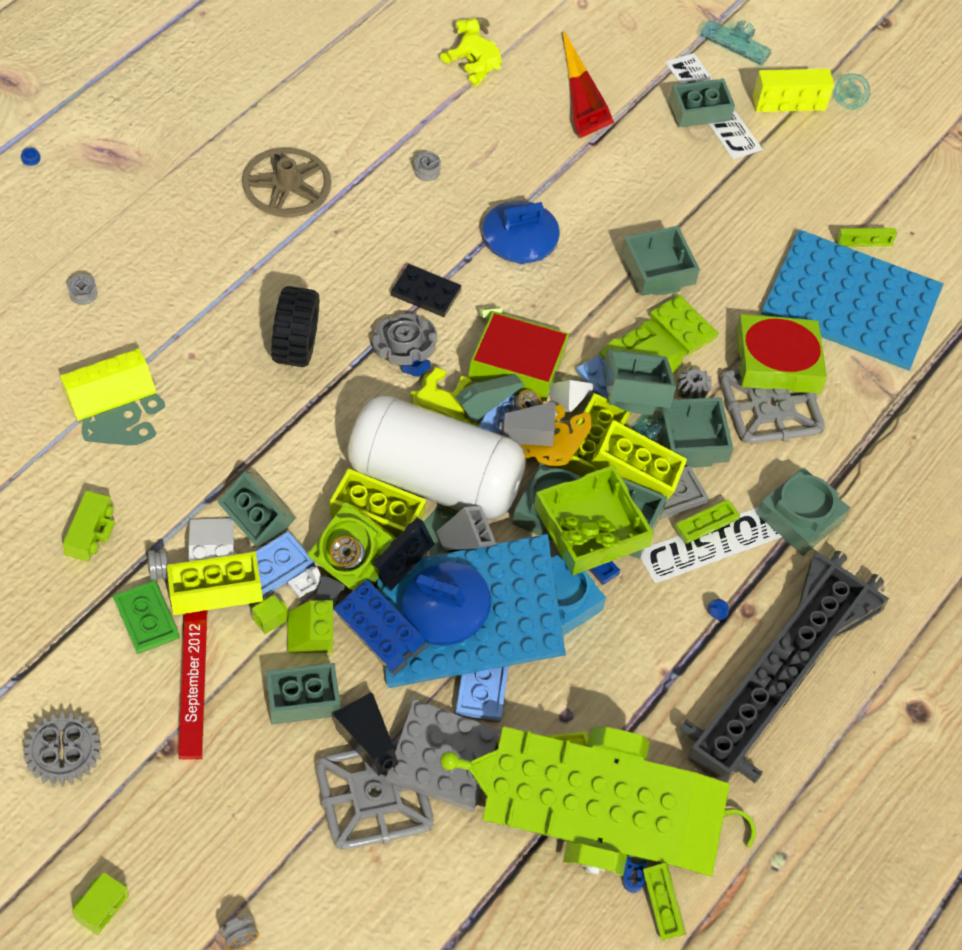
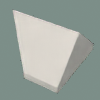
M561 381L553 383L549 394L552 401L556 402L555 406L562 405L565 413H568L595 386L592 383L580 381Z

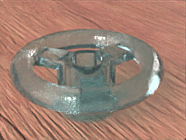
M856 73L842 76L834 89L835 99L839 105L849 110L862 107L870 96L868 81ZM855 79L863 84L865 94L862 93L861 87L855 84ZM846 80H849L846 93L840 96L841 85ZM852 88L855 89V94H854V95H852V94L850 93V90H851ZM847 98L862 99L860 102L856 104H847L844 102V100H846Z
M653 416L638 422L631 429L656 442L659 439L658 433L663 428V421L661 417Z

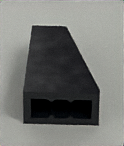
M372 692L332 714L336 730L378 776L398 765L394 746Z

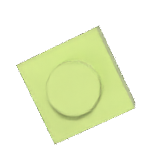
M499 306L479 308V316L489 321L493 311L503 314L502 308Z

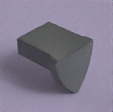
M321 576V583L314 600H333L334 608L337 606L346 585L335 577Z

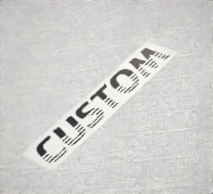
M695 53L665 61L680 84L713 80ZM735 110L733 111L731 121L709 123V126L733 159L763 150Z
M759 507L741 513L739 520L686 544L679 535L651 545L644 549L641 560L656 584L779 539L782 536L757 515Z

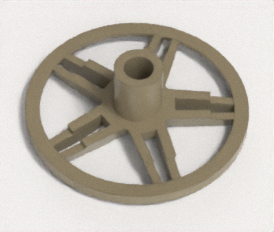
M278 148L260 154L249 163L243 175V188L248 200L259 210L279 217H296L316 210L326 201L331 190V175L327 166L315 155L295 148ZM276 154H277V157H278V159H279L278 163H277V161H276V159H275V157H274V155H276ZM282 154L301 155L313 162L297 167L295 160L283 158ZM271 156L276 170L275 174L250 176L251 171L260 161ZM319 170H322L325 176V188L322 194L303 181ZM250 187L275 188L271 205L268 206L259 201L252 193ZM291 191L313 202L298 209H281ZM280 193H284L278 208H275Z

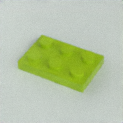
M680 294L650 312L649 317L673 337L687 351V355H690L718 337L719 332Z

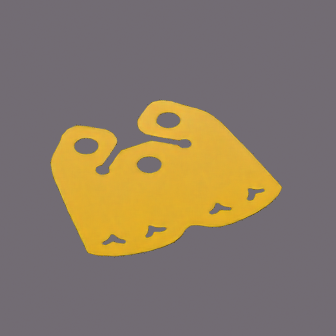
M556 405L555 411H558V415L555 416V420H559L564 417L565 410L562 405ZM583 413L571 418L570 424L572 430H574L572 434L569 433L568 424L555 422V428H559L560 432L554 435L553 446L520 444L524 450H529V453L524 452L525 457H536L539 463L549 466L568 464L591 430L590 414ZM581 418L585 419V422L583 424H576L577 420Z

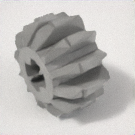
M692 366L689 370L684 369L678 377V391L682 392V397L689 396V399L705 398L712 388L711 376H707V371L702 372L700 367L697 370Z

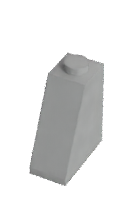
M556 402L505 413L504 422H500L499 434L512 438L519 444L553 446Z
M481 506L464 507L436 531L444 551L484 548L496 545Z

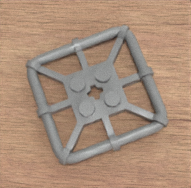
M740 369L724 371L721 374L720 378L728 401V410L732 413L738 433L746 444L748 442L760 443L774 440L788 441L789 438L821 434L825 430L824 420L816 401V393L805 392V395L791 396L790 391L785 389L742 387L741 381L734 378L740 377ZM731 386L747 394L750 402H736ZM774 401L776 404L775 406H772V404L768 402ZM809 403L815 421L798 413L795 404ZM753 410L756 421L749 431H746L740 412ZM794 420L807 428L787 430L783 421ZM775 422L778 432L754 435L761 424Z
M399 740L392 741L394 750H396ZM354 749L319 757L316 761V773L323 799L321 805L326 812L331 837L336 844L335 847L339 850L354 849L382 842L383 844H389L391 840L419 835L431 831L433 828V813L428 796L418 793L423 815L402 804L399 792L409 789L385 781L388 771L378 776L364 760L365 771L349 773L333 764L361 757ZM326 770L348 783L350 793L332 797ZM372 788H375L376 791L381 792V794H379L378 797H373L369 795V793H371ZM352 802L355 815L341 835L334 807ZM399 812L419 825L388 831L384 815ZM377 817L381 833L348 840L360 820Z

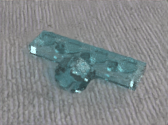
M710 19L701 31L702 37L761 66L766 62L772 49L752 40V37L755 35V28L750 22L743 28L746 23L745 20L737 22L734 28L730 29Z

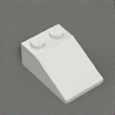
M232 518L190 520L189 561L234 555V521Z

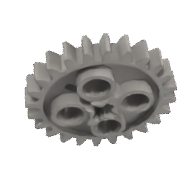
M61 712L60 718L56 719L55 715L51 714V721L48 722L45 718H42V726L34 724L36 732L28 731L31 739L24 740L25 746H27L23 748V753L26 755L24 761L25 764H28V771H34L35 779L41 776L43 784L50 779L51 786H54L56 781H60V785L63 787L66 780L73 785V778L77 777L78 780L82 781V773L90 775L89 767H97L95 760L100 759L98 751L102 750L99 743L100 736L96 735L95 727L90 728L91 723L89 720L83 723L82 716L75 720L73 713L68 718H65L64 713ZM61 731H65V732H64V744H65V747L63 748V753H64V767H63V768H60V765H61V756H60V752H61V740H60V733H61ZM72 736H80L76 740H70ZM49 737H55V740L51 742L46 741ZM72 757H79L75 762L69 761ZM50 758L55 759L52 763H45Z

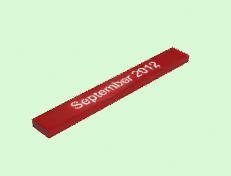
M208 610L185 613L179 760L203 758Z

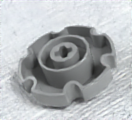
M401 313L397 314L396 318L387 317L374 329L375 336L372 337L375 353L381 359L388 358L389 363L394 365H412L413 361L416 360L422 362L429 358L436 349L437 331L434 324L428 319L421 320V316L417 314Z

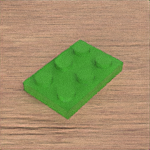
M155 580L113 595V600L136 654L180 639L178 630Z

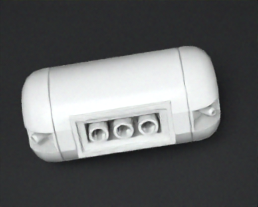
M391 396L375 397L364 405L356 419L348 445L349 462L356 472L458 511L464 507L481 506L487 520L498 519L508 512L517 495L526 464L524 449L512 438Z

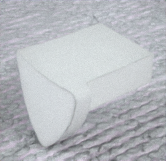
M312 566L288 581V587L300 602L317 592L321 583V575L318 568Z

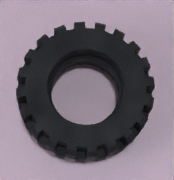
M286 286L281 290L274 317L271 341V357L275 363L298 367L309 365L319 318L320 296L317 291L293 286Z

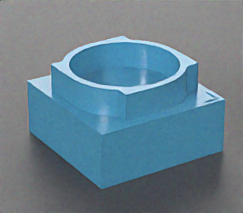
M559 554L552 558L564 636L603 611L606 597L586 571L572 576L562 556Z

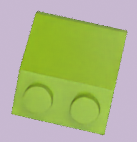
M310 600L288 611V653H333V600Z

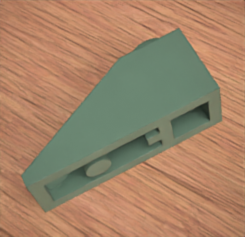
M516 374L471 384L469 387L462 389L455 397L473 422H476L522 388L524 384Z

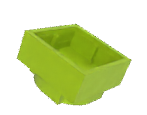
M345 502L307 556L354 591L365 580L374 585L379 576L372 564L379 555L383 554L396 537L357 507ZM340 536H350L358 539L365 548V556L361 564L354 568H345L334 563L330 556V548L334 540ZM350 549L344 551V554L348 556L351 552Z

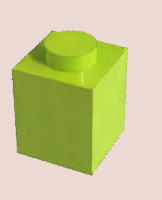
M272 595L252 608V619L266 635L287 621L288 608L282 600L279 601L275 595Z

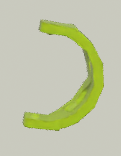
M737 809L726 810L724 817L740 815L749 823L752 834L747 842V847L750 848L756 837V828L752 818L744 811Z

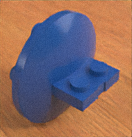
M517 200L499 204L487 214L483 223V238L491 252L507 261L521 265L543 260L555 250L559 241L560 229L558 222L544 208L542 202L533 203Z
M455 562L436 564L420 572L406 588L402 600L403 617L422 635L426 643L442 646L456 644L473 636L485 623L491 608L490 591L482 575L470 566Z

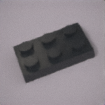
M408 264L391 290V296L445 318L460 293L462 285Z
M418 517L407 525L399 537L394 539L383 554L379 555L372 564L384 587L390 591L435 545L424 522Z

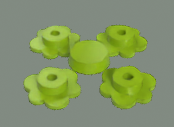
M569 516L566 519H561V522H559L560 527L572 530L562 535V538L568 543L582 545L584 542H588L586 536H596L597 543L611 547L612 545L618 546L621 540L619 537H615L613 533H609L610 531H615L617 527L612 525L613 523L607 519L583 523L578 518Z

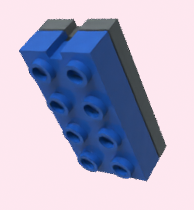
M365 580L333 608L342 622L394 676L408 665L406 662L411 656L416 658L428 647L422 635L368 580Z

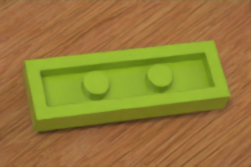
M842 228L839 230L836 243L845 247L892 246L897 231L896 228Z
M728 499L676 523L675 529L687 544L739 520L740 514Z
M668 863L643 869L661 941L687 935Z

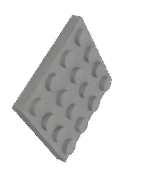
M414 699L395 750L398 765L388 770L385 781L474 812L481 792L480 786L469 770L455 768L448 771L442 768L440 758L447 751H452L457 754L458 758L469 761L494 751L500 730Z

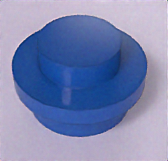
M26 148L21 154V161L27 166L36 165L41 160L40 153L34 148Z
M716 599L708 604V612L713 618L724 620L728 616L729 606L724 600Z

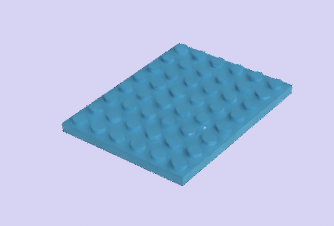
M799 229L761 314L771 317L819 321L822 338L910 371L944 283Z
M548 534L498 543L492 547L467 549L422 558L392 591L385 588L380 578H378V591L402 615V600L410 582L423 570L440 563L455 562L472 567L485 579L491 595L490 612L479 631L470 638L452 645L442 646L427 643L428 647L416 658L413 656L406 660L408 665L395 676L385 667L388 688L566 655Z

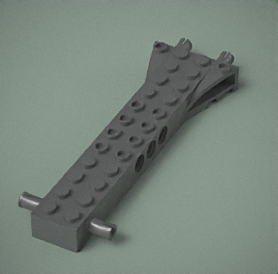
M815 551L809 564L798 610L706 730H701L688 719L679 728V732L695 741L687 759L717 780L728 783L732 776L739 772L756 784L763 771L746 761V757L834 639L871 620L884 610L889 598L878 591L884 583L881 576L875 582L878 575L873 574L869 581L865 583L841 567L847 560L845 553L839 558L842 551H836L830 560Z

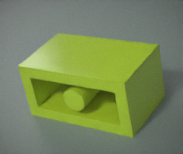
M105 872L99 878L96 877L92 880L88 892L84 897L80 896L72 908L74 920L96 935L100 934L129 897L127 887Z

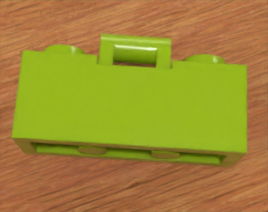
M85 491L63 542L65 556L90 561L92 555H96L98 552V541L108 542L115 522L110 520L114 513V506H112L110 496Z

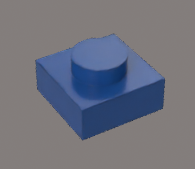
M427 359L422 362L419 360L413 361L412 365H401L403 373L415 377L421 376L431 368L430 360Z
M613 561L589 569L602 585L620 574V569Z

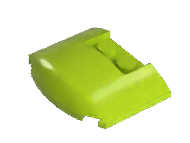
M654 320L643 322L642 326L621 338L613 339L599 352V355L605 360L607 349L665 356L668 358L673 374L681 366L687 351Z

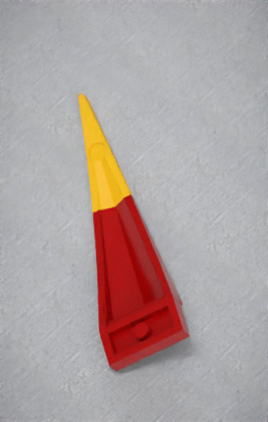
M563 32L571 86L573 118L580 138L613 124L614 120L608 105L567 34Z

